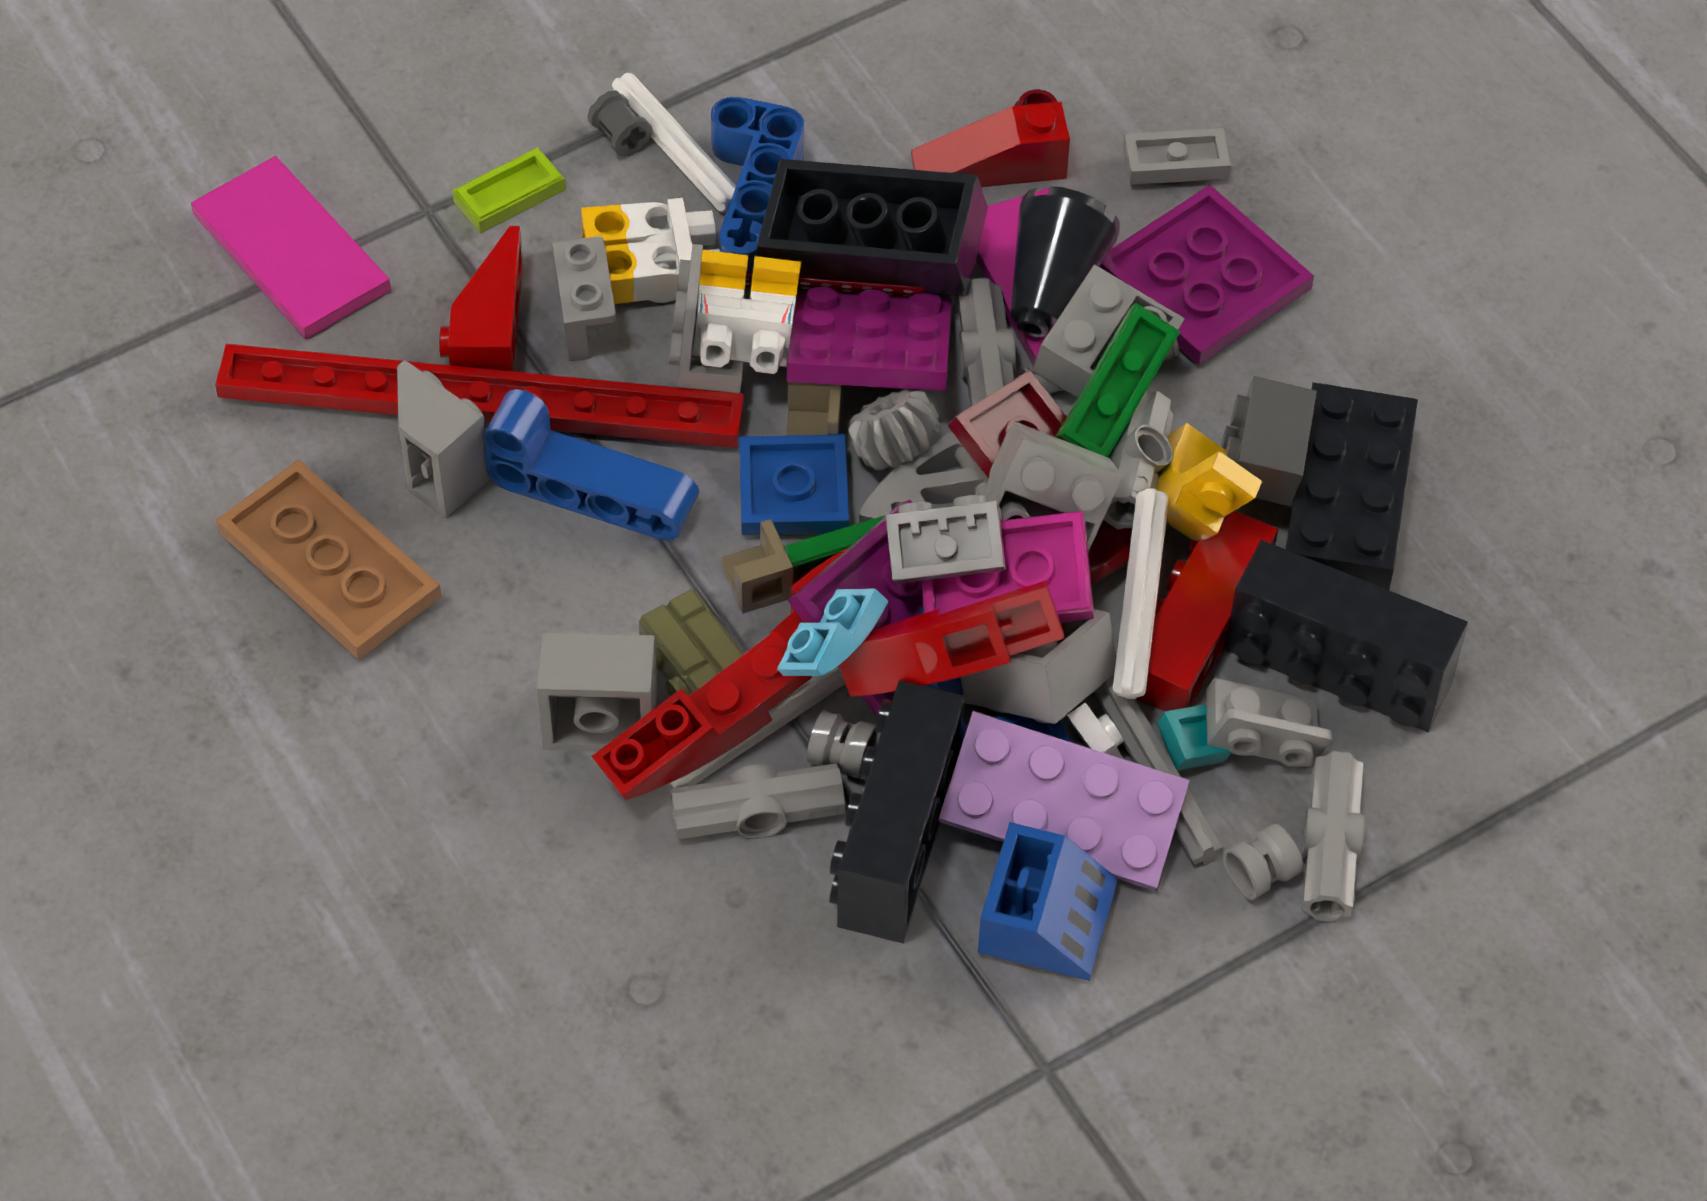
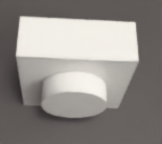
M1086 702L1067 714L1079 738L1087 748L1123 759L1117 746L1123 743L1124 739L1107 714L1097 719Z

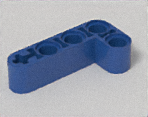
M727 97L716 102L711 109L712 151L719 160L740 165L743 168L720 230L719 246L720 252L748 255L746 274H753L755 256L761 257L757 243L779 160L804 161V119L797 110L787 106L742 97Z
M510 390L505 394L483 436L488 475L501 488L656 539L667 541L678 537L699 495L698 485L693 479L680 471L552 431L550 428L549 411L545 403L534 394L524 390Z

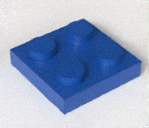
M845 434L739 437L742 535H760V522L769 519L772 520L778 535L822 534L849 526Z

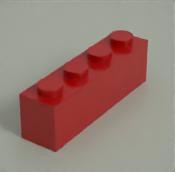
M1233 511L1224 517L1218 534L1204 540H1191L1189 550L1192 553L1187 562L1179 559L1170 574L1167 583V590L1170 591L1164 602L1157 599L1146 693L1141 697H1137L1136 700L1164 712L1192 707L1226 646L1235 588L1260 541L1263 540L1276 545L1278 528Z

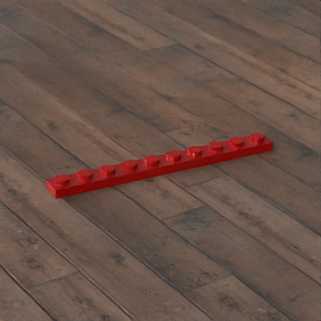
M226 344L215 387L218 398L398 415L397 366L403 361ZM407 361L421 372L429 371L434 374L443 384L444 388L459 399L465 398L472 401L482 412L484 424L491 422L505 394L510 390L519 389L534 394L545 403L549 411L551 430L738 448L744 412V394Z

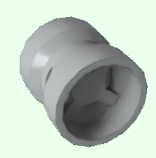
M824 709L818 716L810 737L807 762L818 766L837 763V766L842 768L844 774L861 779V769L868 746H876L878 737L876 725L864 721L856 724L848 723L843 720L841 714Z
M1272 824L1256 834L1255 841L1249 844L1239 842L1226 849L1223 856L1225 868L1238 891L1249 900H1254L1270 890L1271 883L1277 880L1287 882L1300 875L1303 871L1302 858L1295 842L1287 831L1278 824Z

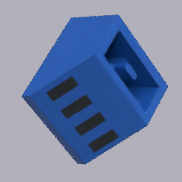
M1009 822L980 918L978 953L1090 981L1118 879L1065 835Z

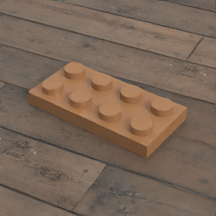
M299 459L216 519L218 533L358 660L442 597L438 582Z

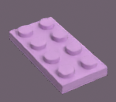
M973 711L938 822L1000 842H1004L1009 822L1065 835L1117 879L1155 891L1190 780Z

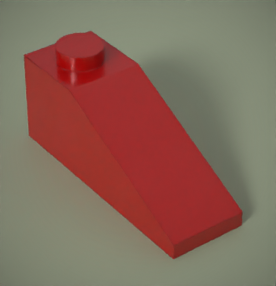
M1062 101L1011 106L911 149L913 169L978 175L981 187L1067 179L1070 137Z
M520 226L508 227L452 303L449 326L440 327V357H448L449 363L452 366L515 372L523 266Z

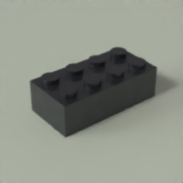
M780 159L757 248L761 257L801 262L799 278L924 288V291L917 292L967 296L988 206L978 175Z
M1312 382L1311 389L1317 391L1303 477L1292 502L1285 549L1390 590L1418 399Z
M1261 540L1235 588L1225 650L1237 655L1247 663L1260 664L1285 674L1296 683L1312 685L1337 695L1348 704L1364 706L1389 716L1394 722L1402 726H1413L1429 733L1453 683L1468 621Z
M899 680L893 701L885 699L882 701L876 723V732L881 733L877 747L868 746L862 764L861 779L866 780L862 794L853 793L849 802L845 826L850 827L847 841H837L831 859L830 874L835 875L831 887L829 902L837 905L838 928L904 944L941 822H938L940 812L962 746L964 695Z

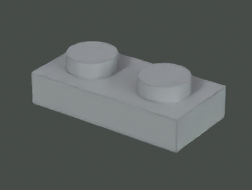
M1224 128L1124 134L1123 149L1130 185L1229 179L1231 164Z

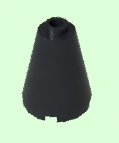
M1050 186L1048 195L1036 196L1034 195L1037 188L1030 189L1022 197L1019 206L1011 317L1018 323L1017 326L1022 332L1034 337H1044L1049 334L1094 264L1098 267L1101 266L1120 232V221L1115 215L1113 222H1111L1104 215L1106 205L1080 191L1064 187Z

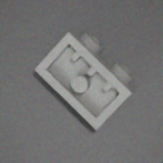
M601 236L552 243L569 361L590 359L587 338L597 337L596 325L616 321L605 244Z
M968 495L954 499V506L932 509V503L913 502L899 506V513L886 515L893 582L901 584L1006 570L1000 523L1002 521V514L997 501L987 502V496Z
M1214 678L1206 689L1208 746L1226 749L1236 755H1254L1278 760L1288 766L1311 767L1316 757H1319L1332 742L1331 731L1318 727L1317 700Z

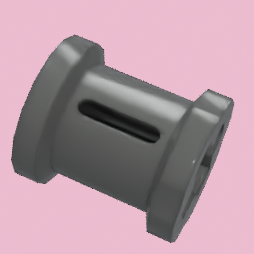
M613 90L601 95L591 105L587 115L588 121L593 127L603 130L611 139V147L619 156H630L642 149L649 141L652 134V126L644 117H637L629 109L628 99L623 94Z

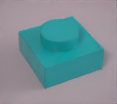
M1207 705L1165 711L1156 722L1177 770L1222 763L1232 753L1226 749L1207 745Z

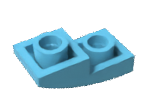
M836 589L833 597L825 607L820 623L799 624L797 630L788 641L787 650L777 670L783 676H823L844 662L861 645L879 620L889 601L876 589Z

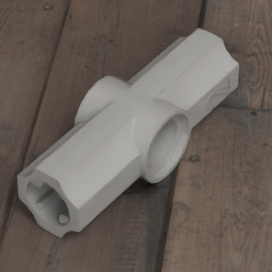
M989 278L971 279L968 295H957L961 331L959 332L960 369L962 378H967L970 407L1013 381L1016 370L1014 333L1012 328H1007L1002 287L992 283Z
M1159 391L1145 392L1119 437L1116 447L1108 457L1116 466L1122 479L1103 520L1117 530L1133 528L1137 494L1146 489H1156L1160 472L1173 459V450L1168 441L1174 416L1170 410L1171 400Z
M1331 751L1325 756L1316 757L1312 771L1311 806L1307 808L1304 823L1301 857L1306 858L1302 911L1313 916L1314 920L1334 923L1338 919L1351 917L1355 901L1356 865H1359L1363 845L1365 815L1360 814L1364 763L1357 761L1351 753Z
M837 763L777 772L770 765L752 764L734 771L730 775L729 780L670 789L673 820L678 840L737 830L740 835L746 838H766L781 832L788 822L845 814L843 783Z

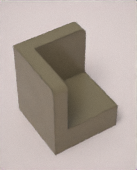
M788 382L786 435L839 434L842 385Z
M771 519L760 522L761 545L722 558V569L742 614L791 598L793 566Z

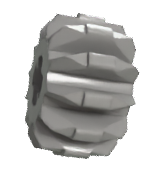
M905 389L901 392L893 391L885 397H877L875 402L863 406L861 412L853 416L848 430L853 439L851 443L858 457H862L865 465L873 467L874 470H883L889 466L897 468L903 462L913 461L917 455L928 452L929 446L935 444L941 437L939 433L941 425L937 419L939 415L932 401L928 400L925 392L917 391L916 389Z

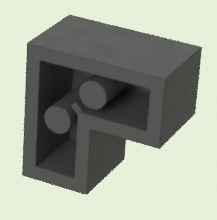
M1254 376L1247 396L1237 395L1230 426L1225 428L1221 447L1226 450L1225 455L1262 481L1256 495L1257 499L1287 506L1292 505L1303 477L1316 390Z

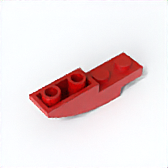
M1045 580L940 614L938 608L873 629L861 645L839 667L850 697L896 691L899 680L925 686L1010 663L1011 655L1064 639V631L1047 581Z
M775 630L689 696L682 688L591 757L625 800L648 793L701 768L752 736L772 721L768 711L810 680L812 676H783L777 670L787 650L788 643Z

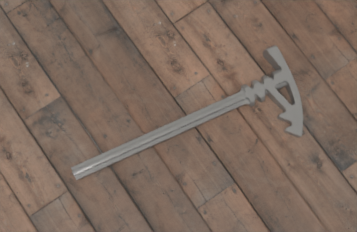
M951 431L940 437L935 444L930 445L928 452L917 455L913 461L901 463L883 479L858 512L859 522L888 515L900 503L909 499L912 502L939 504L954 503V499L962 496L985 495L988 478ZM957 465H960V467L962 468V469H956V470L945 471V470H947V469H949V468H952V467H954V466H957ZM1112 675L1093 693L1105 714L1109 716L1124 739L1123 744L1133 762L1181 777L1136 700L1127 699L1114 693V675ZM1187 788L1174 831L1193 864L1201 862L1204 866L1213 862V856L1222 853L1224 849Z

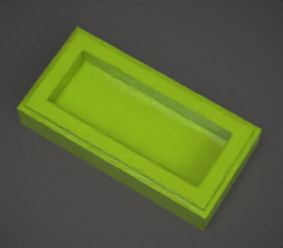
M536 147L457 187L452 192L454 203L478 232L482 233L566 189L565 178L543 152Z

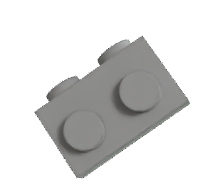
M692 244L691 260L680 259L672 331L678 333H672L669 364L679 365L677 387L740 393L743 361L729 360V363L721 368L705 366L701 363L700 356L692 355L703 249L701 244Z

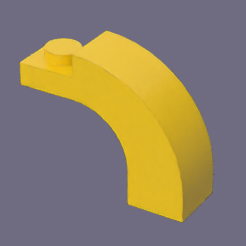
M1185 423L1168 436V441L1173 450V459L1160 472L1156 490L1166 493L1169 498L1166 523L1191 540L1199 541L1218 534L1226 515L1255 499L1262 481L1225 455L1226 450L1188 423Z

